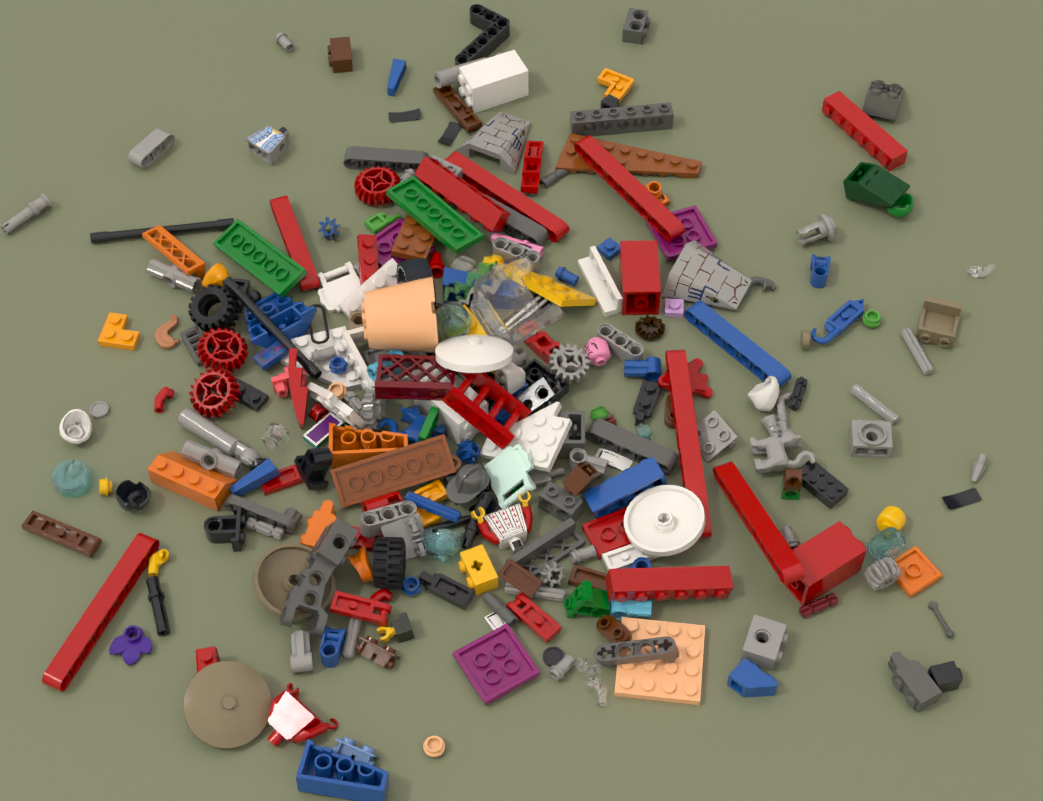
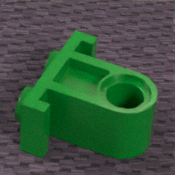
M584 580L564 601L566 618L574 619L576 617L575 614L601 618L604 615L610 614L607 591L592 588L591 581Z

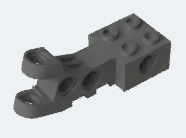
M336 518L325 527L306 559L310 563L308 568L299 573L296 578L299 580L298 585H295L293 589L291 588L285 597L279 620L280 625L291 628V622L297 609L313 614L309 634L319 637L322 635L328 618V614L321 608L325 584L333 570L338 565L342 566L347 558L345 553L348 548L351 549L357 541L355 536L358 530L339 518ZM310 576L317 580V585H313L310 582ZM305 596L310 597L311 605L305 602Z

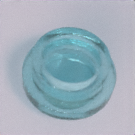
M640 423L639 427L635 428L639 436L651 440L650 435H652V431L649 426Z

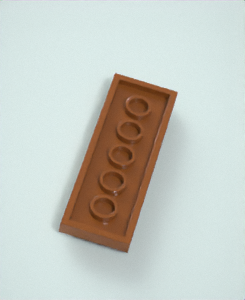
M425 185L430 190L432 189L430 185ZM435 193L438 197H440V198H441L444 202H446L449 206L451 205V203L447 202V201L444 199L445 196H443L442 194L439 195V194ZM407 213L391 249V256L407 260L425 258L427 260L436 237Z
M445 434L346 464L330 471L341 506L344 508L455 473L456 469Z

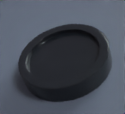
M555 646L547 648L543 653V661L549 667L556 665L564 658L563 651Z

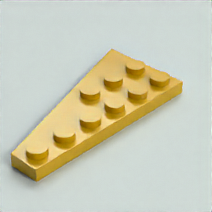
M499 255L484 256L483 264L490 268L498 264L506 277L560 307L595 306L596 298L558 283L549 276H542L504 260Z

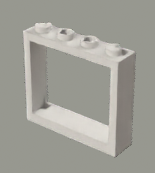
M363 326L342 332L340 343L342 345L341 350L347 354L348 363L354 368L356 378H359L363 391H366V389L375 388V381H372L369 377L367 366L355 345L356 343L367 341L364 339ZM409 352L410 355L427 356L423 352ZM425 362L421 366L428 369L432 364ZM418 369L411 373L416 377L422 372ZM406 375L400 380L411 381L412 379ZM388 377V378H385V379H381V381H390V380H392L391 377Z

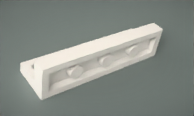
M591 246L589 257L579 259L578 266L593 296L597 299L604 317L622 312L623 298L596 247Z

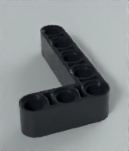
M480 4L472 5L470 7V23L483 30V32L455 57V66L483 57L487 58L510 36L509 19Z

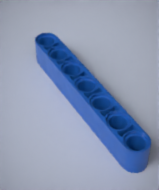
M697 301L684 311V316L689 323L763 382L769 376H774L780 388L791 379V373L785 366L704 302Z

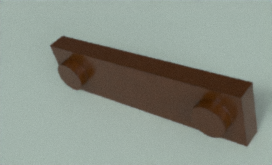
M450 85L442 88H433L435 96L467 133L482 127V122Z
M33 510L22 524L23 530L92 558L102 543L101 538Z

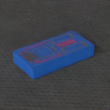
M276 341L254 356L253 359L263 371H266L289 355V352Z

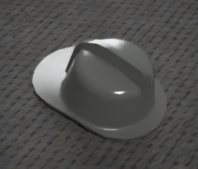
M480 464L464 465L448 483L446 488L447 497L450 501L457 504L470 502L488 486L490 481L489 475L482 469Z

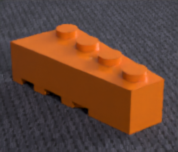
M329 423V449L332 453L331 468H337L409 445L408 434L388 431L380 433L368 428L359 430L353 429V426L345 425V427H339L335 423Z

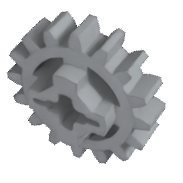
M567 343L565 348L559 345V348H554L553 353L550 354L548 367H551L550 373H556L555 379L561 377L562 383L568 380L569 384H572L573 379L578 383L580 377L584 379L589 371L590 360L587 359L588 354H582L583 348L576 349V344L573 348L570 347L569 343Z
M375 388L366 389L365 399H362L361 415L365 419V425H367L368 429L379 430L378 425L380 421L386 418V400L376 399Z

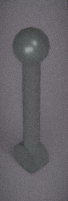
M930 601L928 608L933 610L946 631V636L952 638L954 632L949 629L939 613L937 603Z

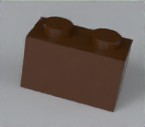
M350 37L330 38V45H327L328 55H331V57H328L329 67H333V73L353 72Z
M588 461L578 464L562 483L565 485L564 489L569 494L577 496L585 492L601 474Z

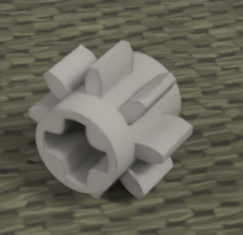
M552 561L551 565L544 563L543 570L539 571L543 576L541 581L543 583L548 582V586L551 588L554 583L561 585L560 581L566 577L562 574L564 567L561 565L557 566L555 561Z

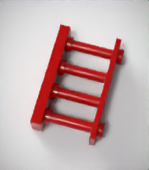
M461 372L465 380L458 389L453 386L442 398V401L503 450L515 437L510 432L515 422L525 419L531 413V410L486 373ZM471 383L481 390L474 401L464 395ZM486 396H489L496 402L489 413H486L479 407ZM501 408L511 414L504 426L495 420Z

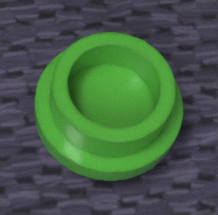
M869 310L863 315L862 321L866 326L874 328L880 325L881 316L877 311Z
M604 406L596 407L590 411V419L600 418L605 420L609 412Z

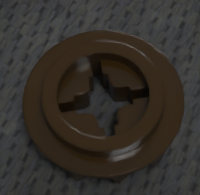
M647 315L645 318L640 317L639 321L636 322L635 331L640 338L653 341L663 336L665 324L662 323V319ZM652 324L653 327H651V329H649V331H647V330H648L647 327H649V325Z

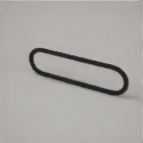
M314 304L311 306L322 309L327 338L323 341H315L311 324L309 325L310 336L313 343L323 344L330 337L325 308L320 304Z

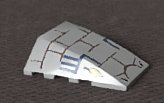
M499 112L454 151L470 158L474 151H478L500 159L501 170L516 174L517 165L520 161V155L523 151L531 122Z
M693 240L684 246L672 267L662 298L684 299V302L686 300L695 303L702 301L705 304L712 305V307L736 311L752 280Z

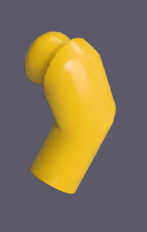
M161 549L149 558V577L158 576L159 567L168 560V550Z

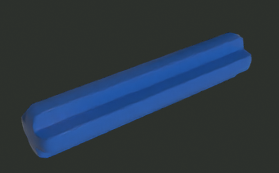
M409 491L405 496V501L414 502L416 507L455 523L461 517L460 511Z

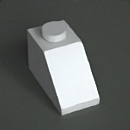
M511 362L507 366L495 370V382L512 395L525 386V372L521 367H517Z

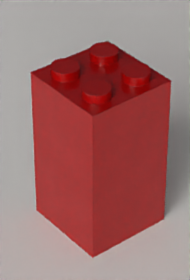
M657 240L620 241L619 274L620 290L623 298L622 315H659L661 286Z
M838 521L792 550L804 569L805 578L784 586L802 606L808 605L861 571L867 551L865 545L854 537L849 527L844 526L841 521Z

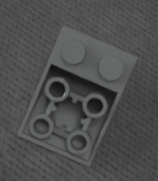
M881 80L871 81L862 111L867 115L896 120L904 88L895 83L891 85L884 84L885 82Z
M585 411L560 412L557 417L570 419L572 426L558 456H570V452L575 448L585 450Z

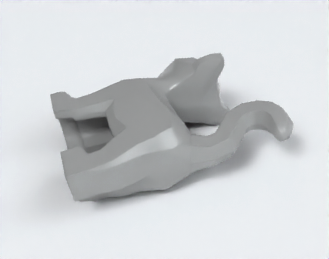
M787 429L780 436H770L758 441L754 437L750 438L753 455L767 454V459L765 460L754 459L757 474L771 471L781 472L785 468L798 467L804 458H808L811 464H815L816 456L810 451H803L797 455L794 461L788 459L785 448L802 449V445L799 444L801 436L797 435L792 429Z

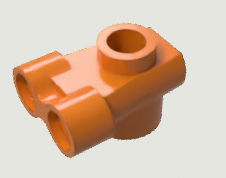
M651 181L644 186L665 207L671 203L667 195L662 193L659 182Z

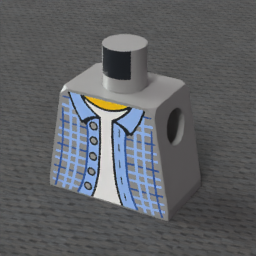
M266 126L246 138L248 150L269 165H273L287 150L286 137L289 135V132L285 127L277 131L271 126Z

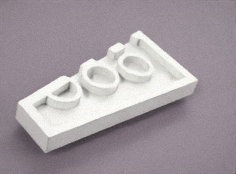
M391 258L338 305L348 318L350 317V312L362 311V302H365L364 292L397 284V263Z

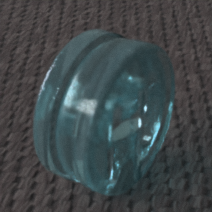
M70 459L63 461L55 467L52 473V481L56 491L63 497L75 498L81 496L91 486L92 478L88 467L80 460Z

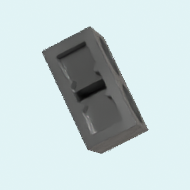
M629 8L623 27L622 42L642 44L643 38L646 39L648 29L646 27L649 28L651 18L648 17V10Z
M549 482L539 494L538 508L562 522L570 517L576 522L583 513V500L573 494H569L556 484Z

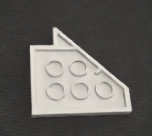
M346 326L330 329L329 340L323 344L313 343L310 334L291 339L292 343L313 363L311 352H314L315 349L321 350L334 346L337 356L343 357L348 363L347 354L341 350L342 345L340 343L342 332L347 331ZM326 331L313 333L314 340H325L327 338ZM289 355L280 360L281 364L288 366ZM332 358L321 361L320 364L318 362L314 363L322 371V375L317 380L328 385L334 382H341L346 386L347 391L362 388L360 379L356 378L354 368L349 363L347 370L341 374H334L329 369ZM297 361L296 367L303 368Z
M312 382L307 385L308 390L311 392L309 396L316 402H320L331 413H335L343 422L353 426V429L364 430L367 428L365 421L332 392Z
M555 402L515 423L510 430L515 437L503 450L508 446L514 447L519 444L531 455L533 469L550 472L572 426V421L567 418L557 417L562 406L560 402ZM487 438L480 456L484 459L492 460L503 450Z

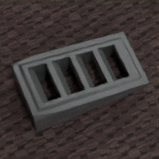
M193 326L182 331L180 335L182 342L197 366H200L202 364H200L197 356L198 350L196 349L199 339L203 335L197 326ZM208 348L209 353L213 354L211 349Z

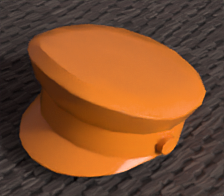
M362 546L352 556L345 554L349 562L358 571L363 583L373 582V568L366 547Z

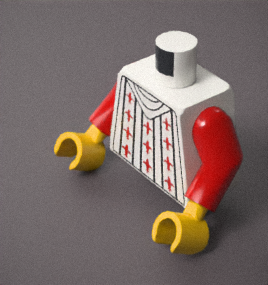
M526 491V500L521 499V493L518 494V500L522 502V506L516 504L484 516L485 510L482 507H478L480 511L479 517L476 516L474 510L471 512V517L478 521V528L485 540L498 545L502 550L511 547L514 554L524 548L522 543L527 541V534L531 532L533 522L531 505L528 504L531 495L528 491Z

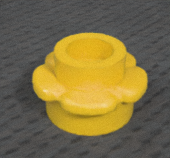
M105 477V479H99V494L106 495L107 497L112 492V481H108L107 477Z

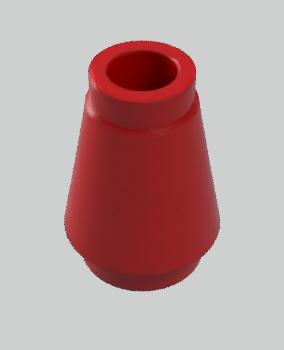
M439 252L432 253L429 262L433 278H440L444 274L445 266L442 254Z

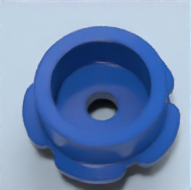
M337 356L330 361L329 369L334 374H341L347 370L348 363L343 357Z
M414 576L405 578L402 591L408 596L418 594L421 591L420 580Z

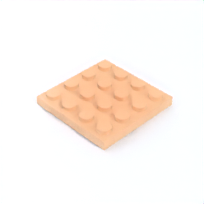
M622 617L621 623L632 634L631 641L669 636L675 640L680 654L673 663H667L664 659L617 665L614 696L700 705L705 625ZM644 646L641 649V653H650L652 647ZM628 648L621 650L620 656H628L631 650Z

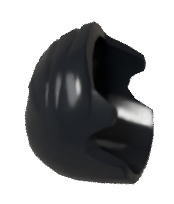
M126 480L117 486L115 495L122 509L126 511H139L149 503L151 491L140 481L138 484H135L130 480Z

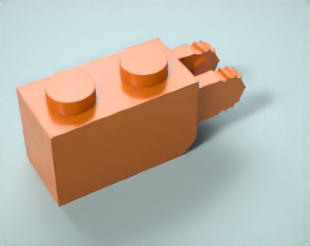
M323 501L320 510H315L313 516L309 517L306 534H302L300 544L313 548L325 527L336 519L332 501Z

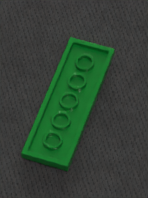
M415 176L386 190V195L454 254H458L483 240L484 234Z
M239 219L213 242V245L280 298H283L307 274V271Z

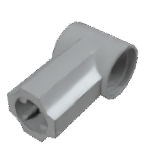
M575 448L570 452L569 468L571 471L578 464L588 461L601 474V477L606 475L609 460L588 455L581 448Z
M303 630L295 631L291 634L292 654L290 655L292 674L314 671L309 632Z

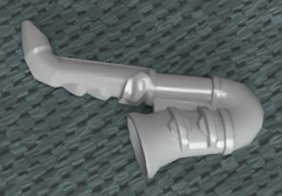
M784 393L777 398L778 422L774 414L762 419L760 424L768 430L770 436H780L788 429L785 401L789 399L792 393Z

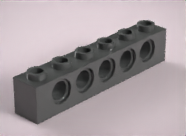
M671 102L570 111V131L572 134L582 136H601L673 129L674 113Z

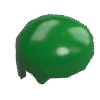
M905 193L893 207H886V210L894 217L907 216L913 210L914 198L912 195Z

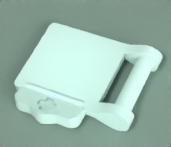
M519 444L514 447L508 446L484 466L491 479V487L502 509L514 504L518 500L519 493H521L522 497L526 494V491L532 492L536 489V485L528 475V472L534 468L531 462V455ZM524 481V485L515 493H513L509 498L506 499L504 497L512 489H514L517 485Z

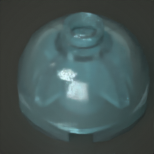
M449 302L441 305L435 311L437 333L440 338L446 340L466 335L470 330L472 320L464 306Z
M438 528V531L433 533L432 529H426L423 534V546L429 555L436 557V561L447 562L448 558L455 557L462 549L464 533L460 534V531Z

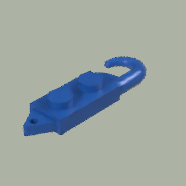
M864 299L849 300L830 316L824 325L825 330L828 332L825 337H817L815 335L817 329L813 328L811 331L813 341L818 344H827L843 333L863 315Z

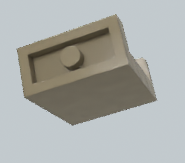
M926 295L916 333L917 340L952 349L963 304Z

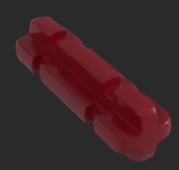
M834 593L828 594L826 598L821 597L810 602L809 605L801 606L799 613L803 618L811 616V613L816 614L828 609V606L837 605L838 598Z

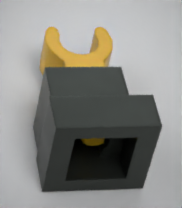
M406 612L399 614V619L392 622L393 627L386 628L382 626L377 628L378 635L386 633L384 637H380L381 643L388 642L394 635L397 636L399 643L415 638Z

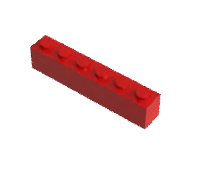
M837 91L824 98L822 112L888 171L905 163L908 150L841 91Z
M424 156L414 174L420 178L419 181L424 185H430L433 192L445 196L444 199L447 202L456 204L459 211L471 215L470 218L473 221L482 223L484 225L483 228L491 233L493 231L501 232L511 213L432 157Z
M730 566L609 569L605 577L608 601L615 600L616 602H625L627 600L643 602L647 599H656L657 601L667 599L685 600L687 598L703 600L708 597L724 599L729 596L734 588Z

